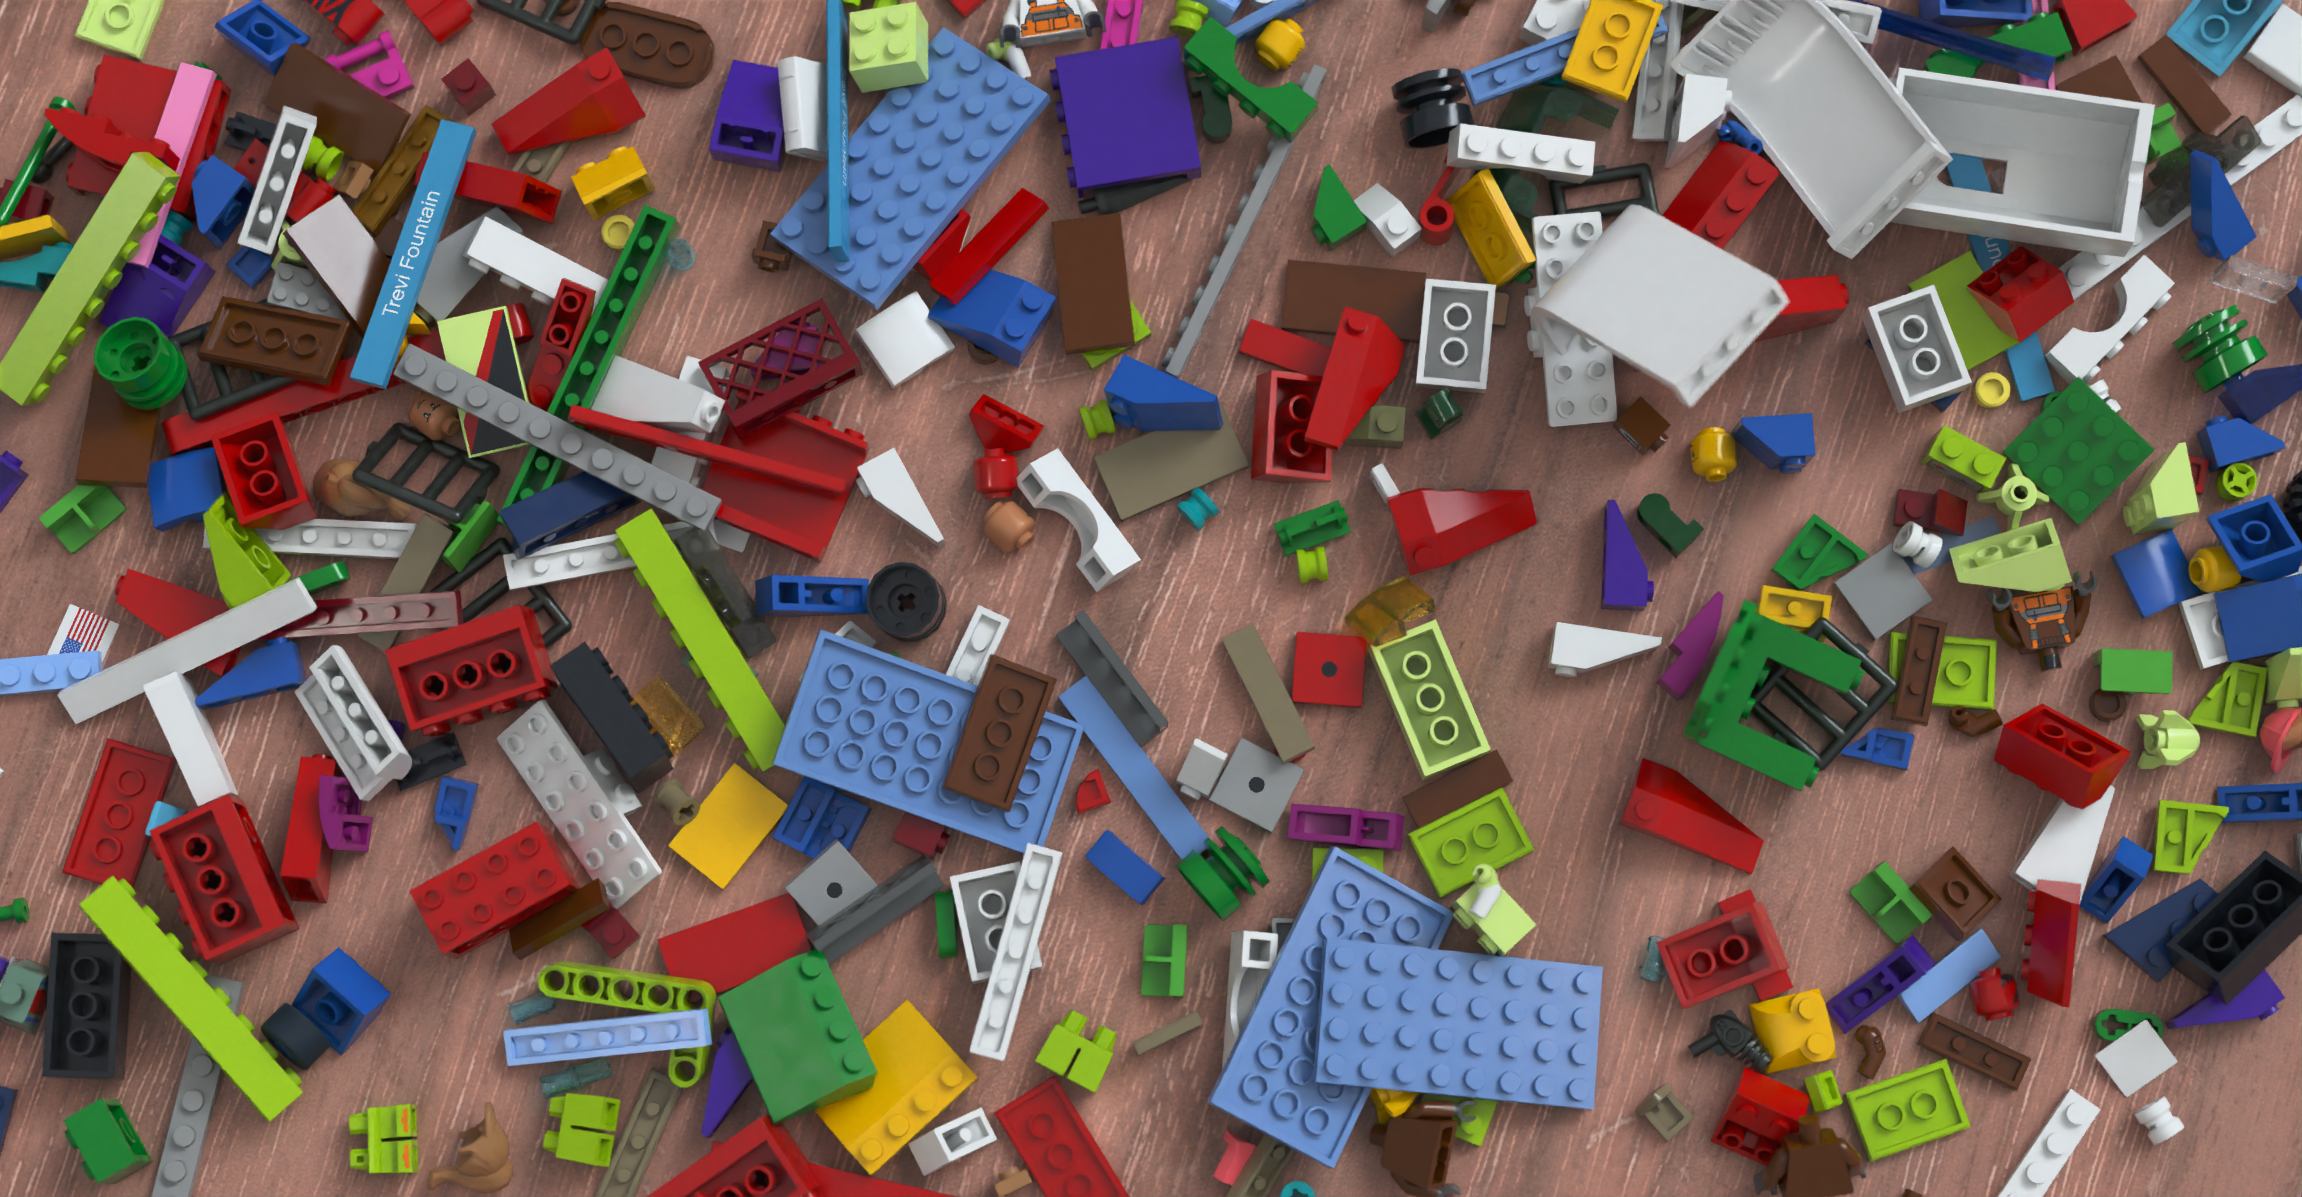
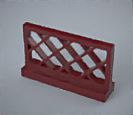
M823 298L698 362L714 394L725 400L722 408L739 439L863 375L858 357L850 348ZM821 311L826 320L822 332L804 328L807 317ZM829 327L834 335L827 334ZM782 330L795 332L791 348L773 344L776 333ZM801 334L819 339L814 355L796 350ZM825 341L839 344L844 354L834 359L820 356ZM751 346L765 349L760 365L742 360L745 349ZM770 350L788 355L783 371L765 366ZM798 357L812 361L809 372L803 375L789 373L793 358ZM720 362L733 364L729 380L714 377L709 368ZM739 366L757 371L752 387L734 382ZM767 373L781 377L778 388L770 392L758 389L762 374ZM786 379L792 380L785 384ZM719 385L726 387L724 394ZM735 389L750 393L747 403L733 411L728 403L731 390Z

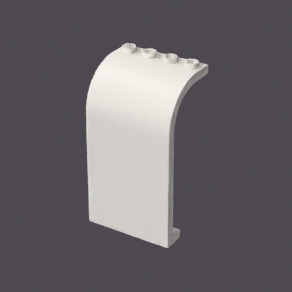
M1728 0L1719 13L1712 20L1708 21L1691 42L1684 46L1679 54L1669 63L1675 72L1682 76H1685L1687 73L1728 79L1727 90L1732 91L1730 111L1746 126L1751 134L1762 142L1764 151L1830 236L1826 241L1832 249L1850 259H1853L1953 160L1856 37L1820 0Z
M1632 204L1615 219L1532 307L1531 314L1543 336L1558 354L1564 356L1568 352L1565 346L1577 334L1584 336L1671 388L1680 402L1691 408L1790 301L1776 279L1655 212Z

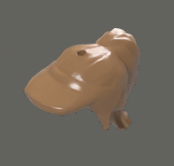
M334 458L325 462L316 473L313 482L315 497L330 509L337 511L343 516L367 515L372 509H386L391 514L392 520L397 521L403 520L406 516L412 514V505L354 481L352 473L361 463L359 461Z
M486 1102L484 1120L476 1125V1127L469 1128L458 1135L460 1139H472L468 1145L458 1149V1153L462 1155L458 1160V1164L431 1169L426 1183L429 1191L434 1190L438 1184L444 1181H451L479 1193H492L502 1190L509 1185L514 1173L513 1165L508 1160V1137L500 1127V1123L496 1120L492 1103Z

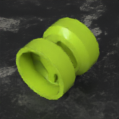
M313 135L302 169L315 170L318 178L320 177L328 182L339 170L344 153L336 147L327 148L321 139Z

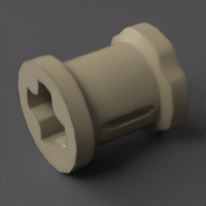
M671 779L662 783L655 792L654 801L671 813V820L676 825L681 826L691 822L699 812V802L694 797L687 796L683 791V785L677 779Z

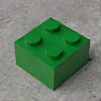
M101 1098L63 1120L68 1128L64 1131L65 1136L74 1149L79 1148L85 1159L81 1162L82 1167L92 1181L96 1179L97 1183L116 1184L153 1162L119 1100Z

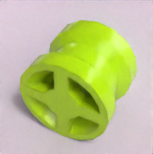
M1176 0L1174 6L1176 15L1170 21L1169 29L1179 35L1192 38L1201 28L1202 20L1207 18L1209 9L1195 1Z
M1105 399L1098 401L1096 406L1090 408L1082 406L1078 408L1089 441L1096 439L1100 433L1106 432L1111 434L1116 432Z
M2245 463L2230 465L2220 472L2216 479L2218 494L2223 499L2232 502L2244 499L2257 486L2255 471Z
M1324 546L1316 547L1314 551L1308 552L1304 549H1296L1300 584H1307L1311 579H1318L1321 582L1328 581Z

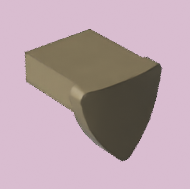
M1668 1083L1649 1094L1635 1110L1639 1117L1643 1115L1666 1142L1694 1119L1671 1092L1672 1087Z

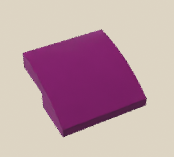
M320 775L319 810L323 832L329 848L368 852L373 817L361 816L363 800H360L347 778Z

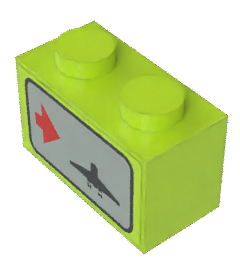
M1943 425L1936 432L1920 463L1979 494L1991 489L2007 458Z

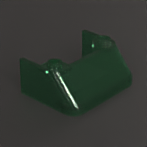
M1536 83L1513 92L1496 128L1538 134L1546 116L1557 121L1567 122L1579 115L1611 130L1619 109L1568 86ZM1489 169L1520 229L1533 235L1532 218L1540 216L1532 212L1538 198L1535 185L1518 175L1521 169ZM1476 170L1473 177L1482 170Z

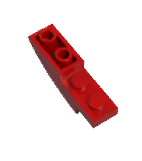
M61 107L60 111L49 108L45 109V117L68 141L83 154L109 169L121 172L133 152H149L176 172L180 158L170 149V145L163 140L150 138L148 142L139 140L132 134L120 132L112 124V120L102 114L92 113L90 117L81 115L78 111L67 107Z
M566 278L561 279L539 342L542 345L526 388L529 403L546 412L591 319L596 294L595 290Z

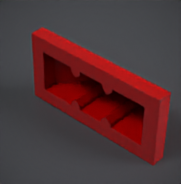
M985 394L980 397L968 415L984 449L1004 448L1005 454L1030 448L1045 426Z

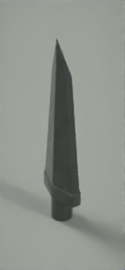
M1181 174L1092 189L1094 197L1078 201V206L1081 214L1098 210L1099 215L1118 213L1193 179L1188 180L1187 175Z

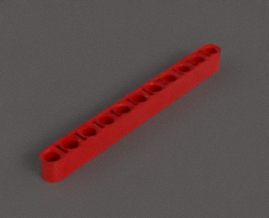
M524 303L506 305L516 346L532 340L534 333ZM438 328L431 330L429 335L419 334L407 338L408 345L410 343L446 361ZM356 355L339 361L329 386L299 380L197 421L192 420L189 413L186 412L166 419L161 425L172 457L189 451L214 447L211 435L274 412H278L283 423H287L407 382L393 375L396 368H393L386 389L353 381L350 375L357 358Z

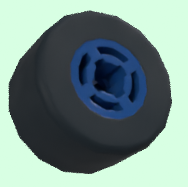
M283 1003L261 1026V1031L268 1041L291 1063L302 1070H307L330 1046L328 1039L320 1029L302 1012L288 1003Z

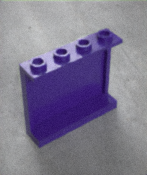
M1178 37L1055 57L1056 69L1050 70L1053 90L1060 89L1062 101L1055 102L1058 122L1066 123L1067 134L1061 135L1064 155L1071 154L1073 167H1067L1070 188L1077 187L1078 198L1084 197L1083 191L1181 174H1187L1188 180L1201 178V163Z

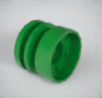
M2236 304L2226 309L2215 310L2187 327L2184 333L2173 342L2177 351L2190 344L2193 345L2194 349L2182 357L2185 363L2197 358H2201L2204 362L2192 373L2204 394L2224 384L2268 356L2256 335L2241 341L2237 337V334L2248 325L2245 319L2232 326L2228 323L2229 320L2240 313Z
M132 317L113 324L99 338L94 350V364L99 374L108 384L114 387L115 391L125 402L136 409L151 410L169 403L183 389L188 377V364L183 354L176 349L175 345L168 340L167 336L156 324L146 318Z
M1221 826L1215 831L1216 836L1223 844L1221 848L1211 839L1207 838L1204 840V844L1211 855L1207 860L1193 850L1176 865V868L1205 904L1224 922L1241 907L1234 893L1238 888L1250 897L1256 894L1253 887L1247 881L1248 879L1252 878L1262 888L1270 881L1264 874L1260 861L1239 837L1237 838Z

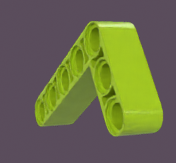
M558 961L544 968L539 973L538 986L541 992L549 997L659 1013L707 1008L712 1039L716 992L711 984L703 980L568 961ZM554 970L559 971L564 977V986L562 988L557 987L552 981L551 975ZM588 975L594 976L598 980V992L595 993L588 989L586 985ZM622 980L629 981L634 988L632 997H627L622 993L620 989ZM657 985L664 986L669 994L667 1002H661L657 999L655 995ZM691 990H696L702 994L704 1001L702 1007H696L691 1003L689 997ZM711 1044L671 1049L668 1071L671 1081L676 1086L682 1088L690 1087L704 1078L708 1070ZM683 1061L693 1064L695 1068L694 1077H688L682 1072L681 1065Z

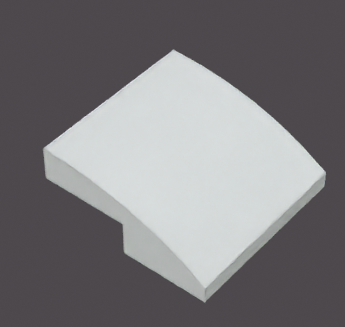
M917 291L883 310L854 332L892 388L917 376L925 367L952 353L955 348L940 324L928 318L930 310Z

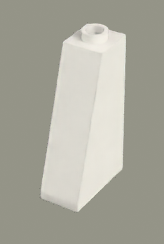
M615 355L591 410L671 432L711 433L720 416L725 400L705 389Z
M173 672L143 685L197 806H204L227 794L233 797L239 796L206 713L203 709L196 706L195 699L198 697L193 681L178 672Z
M2110 785L2101 799L2083 810L2068 805L2065 800L2060 798L2008 876L2029 890H2036L2038 879L2081 884V902L2115 788Z

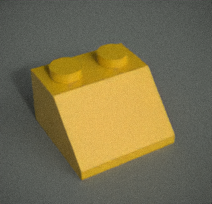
M633 146L629 148L619 147L611 151L607 155V159L597 164L595 162L587 163L576 170L577 174L571 176L593 221L655 191Z

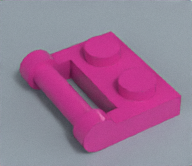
M389 30L380 33V38L337 57L335 54H332L325 58L326 62L343 71L346 67L386 50L389 56L388 59L349 76L387 99L415 88Z

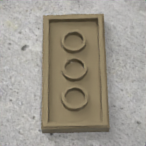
M1222 402L1219 403L1223 420L1220 430L1152 431L1093 457L1121 522L1188 494L1196 487L1202 488L1249 467V463Z

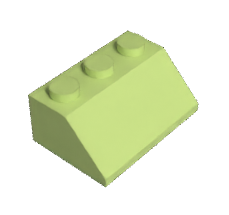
M2186 442L2178 443L2155 460L2126 500L2127 506L2123 508V517L2126 526L2131 527L2132 535L2174 529L2199 512Z

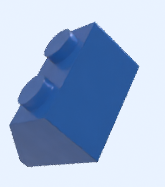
M211 155L208 161L204 160L198 165L191 184L199 231L216 248L221 250L245 217L255 187L246 177Z
M1812 413L1741 417L1732 430V436L1737 442L1769 469H1780L1781 474L1801 472V467H1805L1816 455Z
M2272 494L2207 516L2208 524L2239 575L2261 582H2268L2298 572L2302 560V543Z
M338 947L312 968L291 1005L309 1018L328 1039L330 1047L342 1056L380 1014L391 993L358 965L353 958L349 957Z

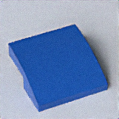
M214 447L178 454L152 464L148 489L154 528L164 532L190 519L199 523L204 522L203 514L225 492L223 473Z
M2172 529L2110 556L2141 620L2202 593L2189 577V563Z
M804 776L772 838L812 859L835 839L850 853L872 809L830 786Z

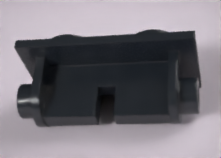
M237 111L235 118L229 117L226 122L225 130L229 131L225 144L247 151L256 138L269 147L277 124Z
M452 732L408 750L407 752L412 758V766L402 780L396 779L400 791H403L467 765L455 733Z

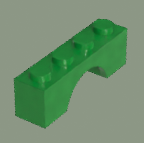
M2042 12L2030 17L2028 23L2015 27L2014 24L2003 26L1995 31V35L1982 39L1981 36L1970 38L1964 41L1962 47L1949 51L1948 48L1935 51L1929 55L1928 60H1925L1924 71L1974 78L1983 64L2001 56L2021 58L2039 71L2069 60L2073 49L2058 12L2050 15L2047 12Z
M1210 16L1184 46L1183 57L1186 59L1185 64L1198 75L1204 73L1212 79L1213 82L1211 84L1219 93L1226 97L1230 94L1240 102L1238 106L1245 114L1251 118L1258 116L1267 124L1265 128L1279 140L1284 137L1291 143L1317 112L1318 102L1292 81L1274 88H1263L1248 82L1239 73L1234 61L1237 37Z

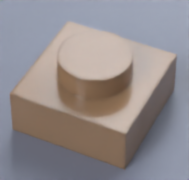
M350 160L334 186L336 192L344 197L357 199L358 196L368 189L371 182L369 177L374 170L362 162Z
M1015 1166L999 1174L1000 1182L994 1184V1187L999 1197H1004L1032 1183L1033 1180L1027 1169L1019 1171L1018 1167Z

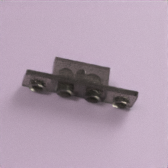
M2243 115L2240 116L2217 136L2203 132L2191 134L2184 139L2182 146L2173 154L2167 155L2158 161L2157 167L2148 174L2153 185L2157 187L2141 200V205L2156 227L2162 228L2191 203L2190 154L2194 150L2215 157L2224 174H2226L2262 143V139L2249 118Z
M693 527L675 538V543L694 572L699 586L707 593L715 606L718 617L726 624L746 658H751L774 644L776 637L763 616H756L755 603L709 529L707 532Z

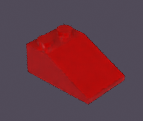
M1763 902L1751 903L1656 942L1682 1009L1790 969Z

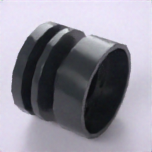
M1444 68L1425 71L1407 77L1391 87L1393 98L1398 100L1395 104L1396 111L1401 114H1411L1400 121L1405 147L1427 148L1449 143L1450 131L1460 123L1474 125L1470 105L1456 103L1466 96V89L1464 86H1461L1463 83L1461 70Z
M897 562L885 566L874 575L867 588L866 606L870 618L886 634L899 641L917 642L930 637L940 628L946 617L947 599L943 587L927 570L914 563ZM905 598L909 600L914 599L913 603L916 605V608L913 611L910 609L904 610L905 606L902 604V601Z

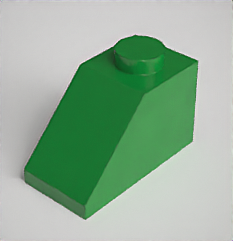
M1329 164L1323 169L1312 220L1314 226L1311 227V231L1321 246L1326 243L1330 251L1366 230L1367 220Z

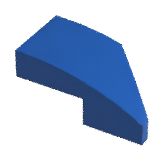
M1873 728L1850 746L1844 747L1841 755L1908 771L1915 736L1914 734L1883 728L1875 730Z
M444 775L441 778L434 810L437 816L434 819L447 834L452 848L460 850L469 825L479 784Z

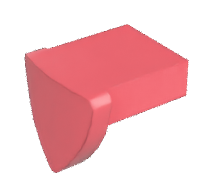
M1227 1129L1223 1140L1229 1145L1213 1177L1226 1184L1233 1185L1257 1146Z

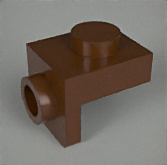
M763 220L757 246L753 248L752 252L753 261L755 264H758L759 269L767 272L777 273L779 269L788 271L792 252L772 239L770 233L778 224Z

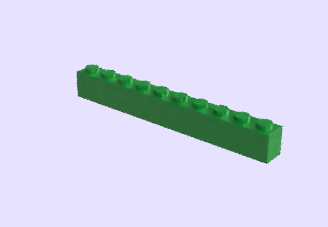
M647 205L643 206L551 402L548 413L569 423L567 420L572 404L587 409L592 408L615 355L621 357L679 233L681 227L675 217ZM572 424L584 431L587 430V427ZM531 445L502 509L562 482L570 464ZM499 513L497 521L507 528Z

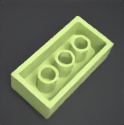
M1436 619L1370 646L1368 652L1422 781L1485 756L1490 752L1491 749Z

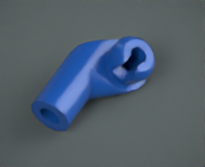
M1728 120L1726 124L1721 125L1720 129H1717L1718 137L1722 141L1730 142L1733 140L1738 146L1751 150L1757 155L1762 151V142L1737 121Z

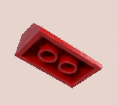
M1720 139L1663 213L1662 217L1723 250L1774 184L1781 172L1755 152Z
M1270 370L1256 376L1251 480L1277 483L1331 482L1333 449L1304 441L1323 376Z
M278 412L210 436L242 528L285 530L317 518L288 431Z
M2042 703L2003 725L1994 761L2006 767L2009 772L2021 775L2035 783L2039 789L2049 791L2062 798L2068 805L2083 810L2103 797L2129 759L2131 751Z
M2038 879L2036 890H2029L2027 911L2034 912L2033 925L2026 924L2024 945L2031 946L2030 959L2023 958L2021 979L2028 980L2027 992L2061 1007H2069L2081 884Z

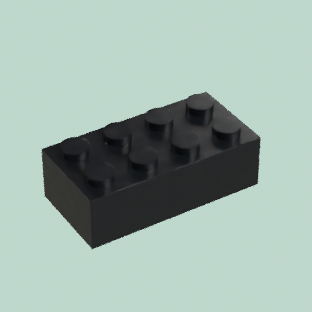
M583 642L550 665L563 689L638 793L673 770L669 759L674 755L670 751V747L658 731L651 734L650 730L653 729V726L638 703L633 706L630 705L634 700L629 694V690L618 675L613 678L610 677L614 672L598 647L591 650L587 643Z
M2264 851L2166 944L2173 968L2219 1001L2228 1005L2302 934V875Z
M51 933L42 1077L124 1080L131 967L102 934Z

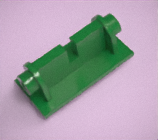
M1339 500L1273 524L1285 557L1296 553V549L1305 550L1351 533L1347 523V514L1344 507H1341Z

